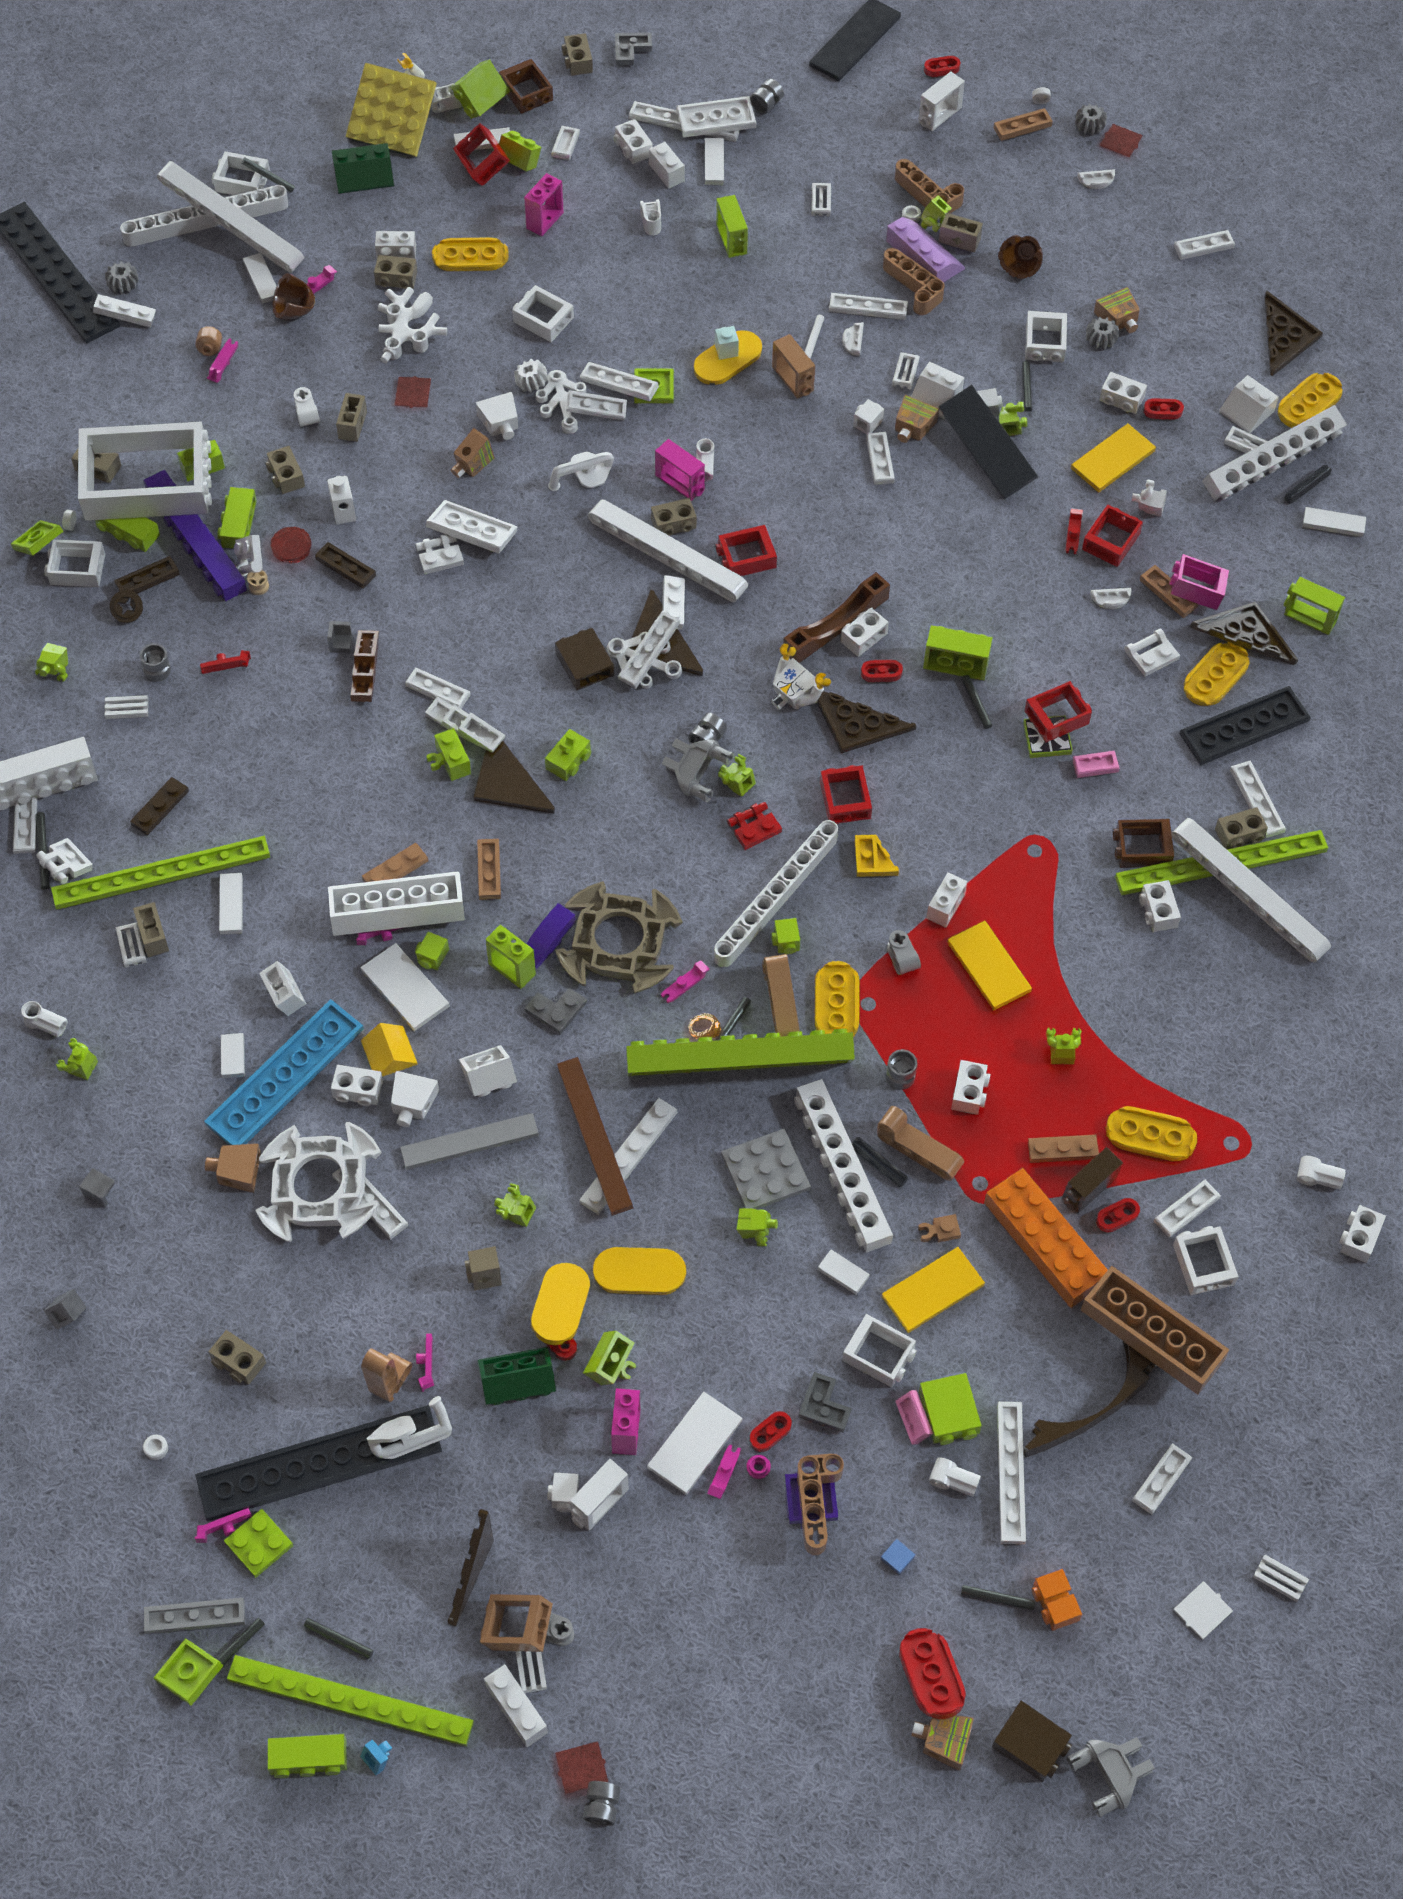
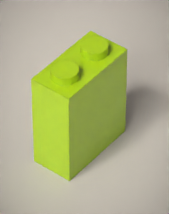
M490 59L480 62L451 86L455 98L460 101L464 112L471 119L481 116L510 92Z
M966 1373L920 1383L919 1394L933 1431L931 1435L933 1444L947 1445L954 1442V1439L963 1438L964 1440H970L977 1437V1434H980L982 1425Z

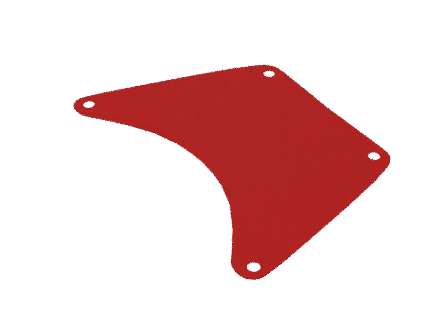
M1036 834L1029 835L1017 842L967 883L965 896L947 927L925 918L907 934L914 950L919 956L921 963L919 969L898 975L887 952L859 980V1024L886 1066L888 1065L889 1056L897 1050H908L915 1055L917 1069L914 1083L909 1088L902 1090L911 1102L930 1137L953 1150L964 1159L963 1165L954 1176L959 1186L972 1201L984 1204L986 1193L1023 1168L1048 1199L1061 1197L1064 1194L1067 1183L1092 1161L1073 1160L1030 1163L1028 1138L1096 1135L1099 1153L1107 1147L1123 1162L1116 1180L1107 1188L1206 1169L1245 1158L1251 1151L1252 1141L1251 1136L1241 1123L1181 1098L1142 1077L1104 1044L1081 1015L1062 977L1054 946L1053 904L1059 861L1058 853L1050 840ZM1030 845L1040 846L1042 854L1039 857L1030 856L1027 852ZM983 921L987 922L1032 987L1030 993L996 1010H993L947 943L949 938ZM867 997L874 999L876 1007L871 1011L864 1010L861 1007L862 999ZM1048 1028L1056 1030L1055 1036L1063 1034L1072 1035L1074 1028H1076V1031L1078 1028L1081 1029V1044L1075 1049L1074 1064H1051V1047L1047 1043L1046 1036ZM961 1060L988 1065L986 1074H990L988 1088L983 1087L982 1092L987 1095L984 1107H979L978 1115L951 1109ZM969 1076L972 1080L978 1079L976 1076ZM965 1096L969 1100L975 1099L972 1096ZM1125 1106L1179 1117L1191 1124V1127L1197 1134V1144L1193 1153L1181 1161H1169L1122 1150L1113 1145L1107 1136L1106 1124L1108 1118L1113 1112ZM1226 1137H1235L1239 1141V1147L1233 1151L1226 1149L1224 1146V1139ZM978 1176L984 1177L988 1181L987 1188L983 1191L976 1190L972 1185L974 1178Z

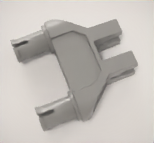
M675 739L672 746L684 755L679 763L665 756L662 765L676 773L678 783L684 795H694L704 802H709L711 799L707 795L712 797L713 790L699 784L702 776L713 758L729 765L731 761L728 758L733 760L734 753L719 747L718 742L715 740H703L689 745Z
M1137 1737L1122 1745L1100 1740H1090L1086 1742L1084 1749L1066 1757L1068 1764L1072 1763L1070 1768L1074 1772L1093 1761L1107 1782L1111 1794L1092 1802L1094 1811L1098 1809L1096 1814L1099 1818L1116 1808L1126 1809L1131 1800L1136 1781L1148 1776L1155 1769L1150 1759L1133 1768L1127 1760V1757L1140 1751L1142 1747Z

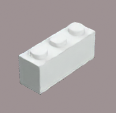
M505 1664L484 1678L486 1688L526 1747H529L548 1734L546 1724Z

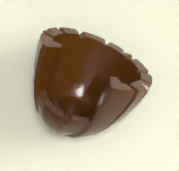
M1013 235L1006 239L999 249V263L1003 270H1006V273H1009L1012 277H1017L1018 279L1031 277L1042 266V247H1040L1036 238L1032 236L1020 237L1019 235Z
M284 274L280 278L279 286H276L274 292L273 313L279 319L302 317L313 309L316 300L315 296L305 282L292 274Z

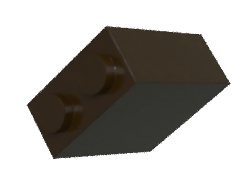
M593 627L581 630L572 636L563 637L555 642V654L576 691L614 676V664Z
M1106 1147L1067 1183L1062 1196L1064 1204L1070 1210L1080 1213L1116 1180L1123 1162Z
M1021 1700L994 1740L992 1748L1043 1782L1047 1776L1052 1778L1059 1767L1056 1764L1059 1756L1061 1755L1065 1758L1071 1749L1072 1744L1069 1741L1072 1734Z

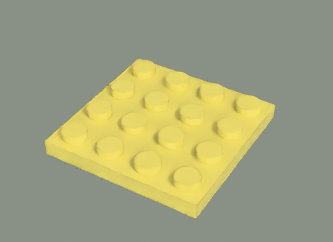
M365 63L345 137L372 145L388 143L390 150L417 157L437 83L432 80Z

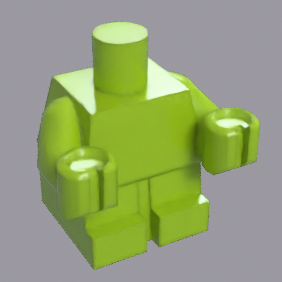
M936 196L924 209L921 216L923 220L921 226L924 229L932 226V230L937 232L946 213L952 208L940 196Z
M1018 402L1017 405L1007 403L1005 407L1001 408L999 423L1009 436L1022 434L1021 427H1027V418L1022 417L1019 419L1017 412L1024 411L1023 402Z
M47 643L36 662L37 669L35 674L45 677L48 674L56 675L59 673L57 680L60 681L62 679V682H64L68 677L65 668L68 665L67 648Z
M738 754V757H735V762L738 764L732 763L729 767L722 765L718 776L722 778L724 785H727L734 793L742 797L756 782L753 770L749 767L746 768V758Z
M1050 1028L1047 1029V1043L1051 1047V1064H1074L1075 1049L1081 1044L1080 1036L1082 1031L1080 1028L1077 1031L1074 1028L1072 1035L1063 1034L1056 1036L1054 1028L1052 1030Z
M71 1038V1043L69 1042L68 1044L70 1049H72V1053L67 1060V1064H65L64 1060H58L59 1064H56L57 1069L88 1080L98 1060L93 1053L88 1051L89 1049L85 1044L77 1042L75 1038Z
M510 1183L511 1187L507 1188L510 1193H506L504 1199L496 1198L494 1206L499 1208V1210L496 1209V1214L500 1215L503 1220L509 1219L518 1225L527 1227L536 1206L530 1196L521 1195L519 1185Z
M739 1208L737 1231L743 1239L755 1238L757 1246H767L766 1242L768 1240L765 1236L769 1235V1229H777V1219H771L770 1213L763 1209Z

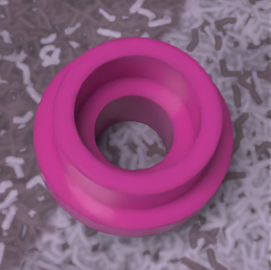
M754 1455L747 1462V1472L755 1479L765 1478L770 1472V1461L763 1455ZM760 1464L763 1466V1469L757 1471L754 1469V1466Z

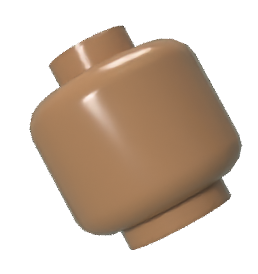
M207 326L201 328L195 342L197 350L206 356L216 355L221 348L222 334L214 327Z

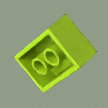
M931 625L926 644L923 669L962 677L969 675L970 678L984 681L993 637Z

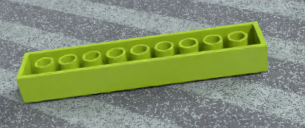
M835 1029L832 1034H825V1030L811 1031L810 1035H802V1031L789 1032L787 1036L780 1037V1033H767L765 1038H757V1034H747L742 1037L743 1039H735V1036L730 1035L721 1036L720 1040L712 1041V1037H700L698 1042H690L689 1038L676 1039L675 1043H667V1040H653V1044L644 1045V1041H632L630 1046H626L627 1075L639 1076L851 1063L855 1060L853 1032L847 1033V1029Z

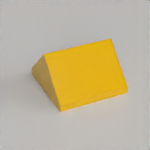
M379 1023L361 1039L371 1070L380 1071L382 1077L418 1065L403 1026Z

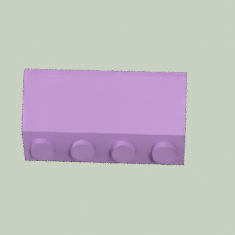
M901 217L888 225L886 241L893 248L901 251L943 282L965 269L954 256L916 221Z

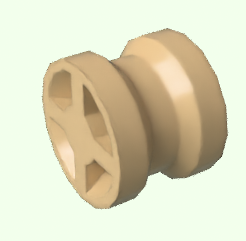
M263 570L257 573L249 572L247 582L250 592L255 595L266 593L269 589L267 574Z

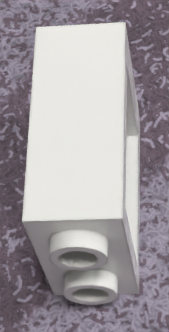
M949 72L921 95L919 122L923 127L933 131L962 108L965 84L963 79Z
M224 152L222 159L218 161L216 173L214 172L212 175V184H214L215 192L238 195L263 189L267 178L257 172L254 173L251 182L225 178L229 167L253 171L241 164L244 157L270 171L268 160Z
M536 285L530 291H527L524 298L519 303H516L512 309L514 323L549 342H552L574 318L572 304ZM536 301L557 311L548 323L526 313Z
M1028 311L1025 359L1064 362L1066 354L1067 313ZM1032 330L1061 331L1060 345L1032 344Z
M53 539L52 547L48 549L49 563L45 565L44 569L45 576L48 577L50 585L99 587L105 559L102 542ZM61 556L91 557L88 572L58 571Z
M1208 1226L1198 1232L1191 1233L1186 1231L1176 1236L1173 1247L1190 1295L1230 1287L1236 1284L1238 1274L1221 1226L1216 1228ZM1215 1239L1226 1271L1196 1277L1186 1246Z
M866 1314L844 1350L842 1361L892 1388L896 1381L900 1382L906 1372L903 1369L906 1363L913 1361L917 1350H915L916 1340ZM870 1332L905 1350L891 1374L857 1356Z
M609 1459L570 1500L571 1516H573L571 1519L581 1529L585 1527L590 1531L629 1490L628 1474L613 1460Z

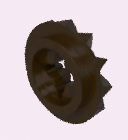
M122 590L111 598L110 612L119 622L130 623L136 621L142 615L143 602L135 592ZM130 599L132 610H127L123 614V607L120 604H126Z

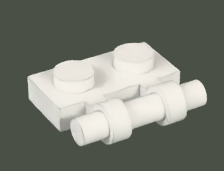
M444 534L440 535V538L432 540L428 538L424 539L423 542L415 544L417 551H426V553L419 554L424 574L464 565L459 545L450 546V543L457 542L455 537ZM443 545L442 549L432 550L434 547Z
M68 838L50 845V853L45 854L43 851H40L36 855L40 860L41 866L51 872V876L61 884H65L68 881V877L65 874L69 873L73 878L92 871L93 864ZM58 861L61 865L56 866L54 862Z

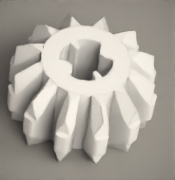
M530 359L529 362L523 361V364L517 365V370L514 371L515 382L523 392L528 390L532 393L535 389L539 390V387L545 386V382L548 380L547 369L539 360L533 361Z

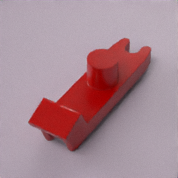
M1071 508L1066 541L1067 554L1070 549L1074 551V555L1078 551L1083 510Z
M241 650L240 656L226 658L224 653L217 654V660L200 664L201 672L206 674L237 667H247L249 659H251L250 651Z

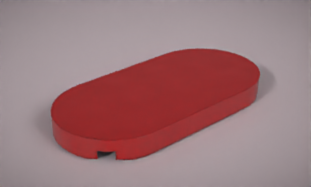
M918 1628L911 1630L901 1641L899 1657L916 1704L929 1717L935 1719L954 1717L964 1706L966 1692L949 1645L939 1633L937 1635L930 1629Z

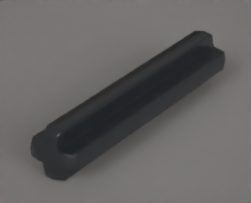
M1328 465L1320 467L1288 491L1284 497L1285 501L1289 504L1295 502L1331 474V468Z
M860 1137L853 1140L851 1144L854 1150L896 1185L902 1187L907 1182L908 1176L864 1140Z

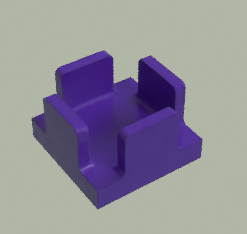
M797 1473L785 1474L787 1518H789V1524L800 1523L801 1529H803ZM835 1482L822 1483L826 1522L837 1521L838 1509ZM814 1490L804 1492L808 1497H815L817 1495ZM815 1513L807 1515V1518L811 1521L820 1519Z

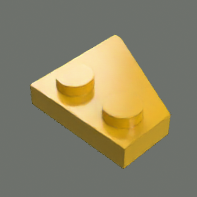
M855 835L857 877L899 875V868L893 864L889 853L882 847L877 835Z

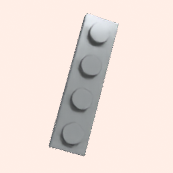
M244 1598L144 1607L145 1634L245 1625Z

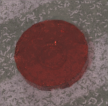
M299 527L282 528L271 539L272 553L274 557L282 562H300L308 557L312 548L309 534Z

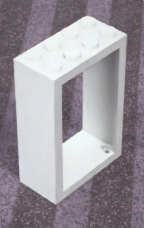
M202 422L79 429L78 500L85 520L208 514V505H212L211 493H209L211 476L208 473V470H211V460L208 458V453H211V443L208 441V432L203 429ZM194 448V485L94 491V454Z

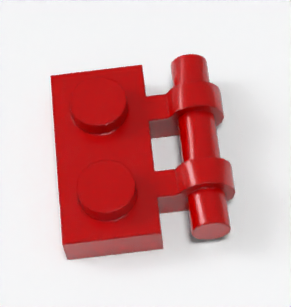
M766 802L755 803L750 806V809L742 813L739 811L733 814V817L727 819L730 827L737 824L740 827L734 830V835L745 850L782 832V827L772 812L765 816L762 812L768 809ZM753 816L756 818V820L748 824L745 821Z

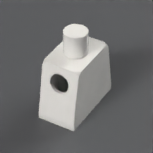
M512 392L476 402L477 416L491 436L502 434L505 440L513 438V430L518 429V417Z
M336 476L328 479L329 495L336 525L356 521L348 477ZM345 502L347 508L341 509L339 504Z
M396 1071L391 1106L393 1113L399 1114L397 1119L398 1125L409 1127L412 1118L420 1120L425 1118L439 1092L438 1080Z

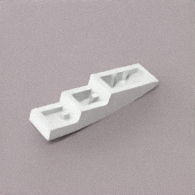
M439 697L433 701L425 712V716L448 730L454 728L458 736L492 753L505 738L503 733L473 713L468 714L456 705L451 706Z

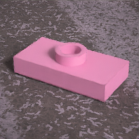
M1115 751L1073 756L1072 760L1077 778L1117 773L1120 769Z
M911 1390L895 1401L911 1444H919L933 1434L917 1390Z

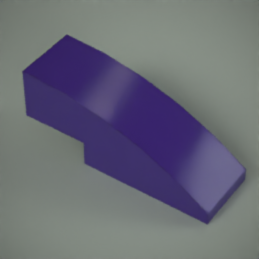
M559 903L544 918L526 943L534 949L535 970L561 944L562 937L576 923L575 914Z

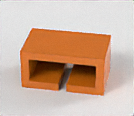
M1063 1569L1035 1579L1032 1594L1036 1602L1040 1601L1043 1607L1041 1611L1043 1620L1046 1625L1050 1624L1052 1631L1080 1621L1082 1612L1074 1594L1069 1595L1068 1591H1071V1586Z

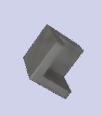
M330 621L327 637L330 652L350 653L353 637L351 623Z
M92 1168L79 1187L83 1196L106 1207L108 1203L105 1197L115 1185V1181Z
M72 1289L58 1296L44 1312L58 1330L75 1321L86 1309V1306L76 1291Z

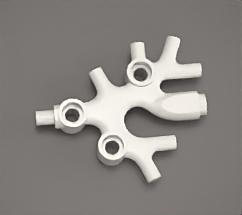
M407 287L401 296L396 295L391 289L385 292V295L393 303L388 306L382 303L378 305V311L386 313L390 323L389 325L379 324V332L392 334V337L387 338L385 341L384 354L380 358L383 363H387L389 359H398L402 355L401 344L405 341H411L413 349L422 353L428 349V338L430 336H447V328L435 327L436 322L440 318L436 313L432 314L424 327L420 329L408 327L410 320L423 316L432 305L433 297L429 293L423 292V294L417 297L412 307L405 308V304L414 293L411 287Z

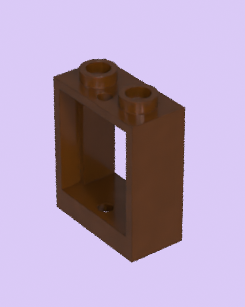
M532 59L499 72V75L510 90L507 96L521 114L553 101V86ZM532 78L540 90L520 97L513 86Z
M1170 819L1118 820L1117 827L1113 828V841H1117L1115 860H1119L1120 868H1142L1173 861L1174 849ZM1124 835H1159L1161 853L1126 854Z

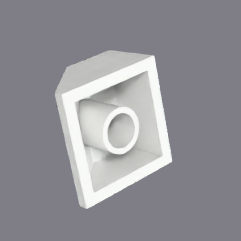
M929 362L920 374L911 397L939 408L938 406L963 391L964 377ZM939 410V417L944 419V415Z
M1247 375L1234 387L1219 412L1246 432L1251 433L1275 412L1278 396Z
M501 1045L459 1059L469 1088L474 1096H486L492 1090L498 1088L506 1089L517 1082L511 1059Z

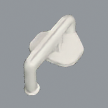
M583 452L576 454L571 458L570 462L554 467L548 487L551 491L559 490L560 477L575 473L581 485L586 488L601 486L608 477L614 457L608 452L599 454Z
M437 1396L429 1402V1407H432L439 1422L438 1425L413 1434L416 1431V1426L410 1416H402L388 1421L367 1437L372 1453L379 1458L394 1459L449 1437L452 1427L441 1397ZM401 1439L399 1442L381 1448L380 1443L394 1442Z

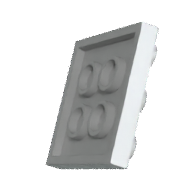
M785 1129L721 1151V1156L745 1208L760 1209L811 1190L810 1183Z

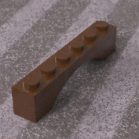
M875 572L861 582L849 598L828 616L813 624L798 627L785 636L783 644L789 645L787 652H789L790 647L796 649L795 655L789 658L795 659L798 663L802 662L841 634L843 627L855 621L861 612H866L870 608L876 609L889 599L890 584Z

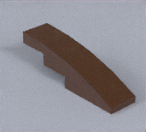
M358 630L354 651L351 702H372L379 631Z

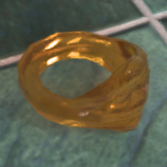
M702 1013L693 1017L688 1025L689 1034L696 1039L700 1037L715 1038L722 1030L719 1020L709 1013ZM706 1019L711 1022L710 1028L703 1032H695L693 1030L694 1024L699 1020Z

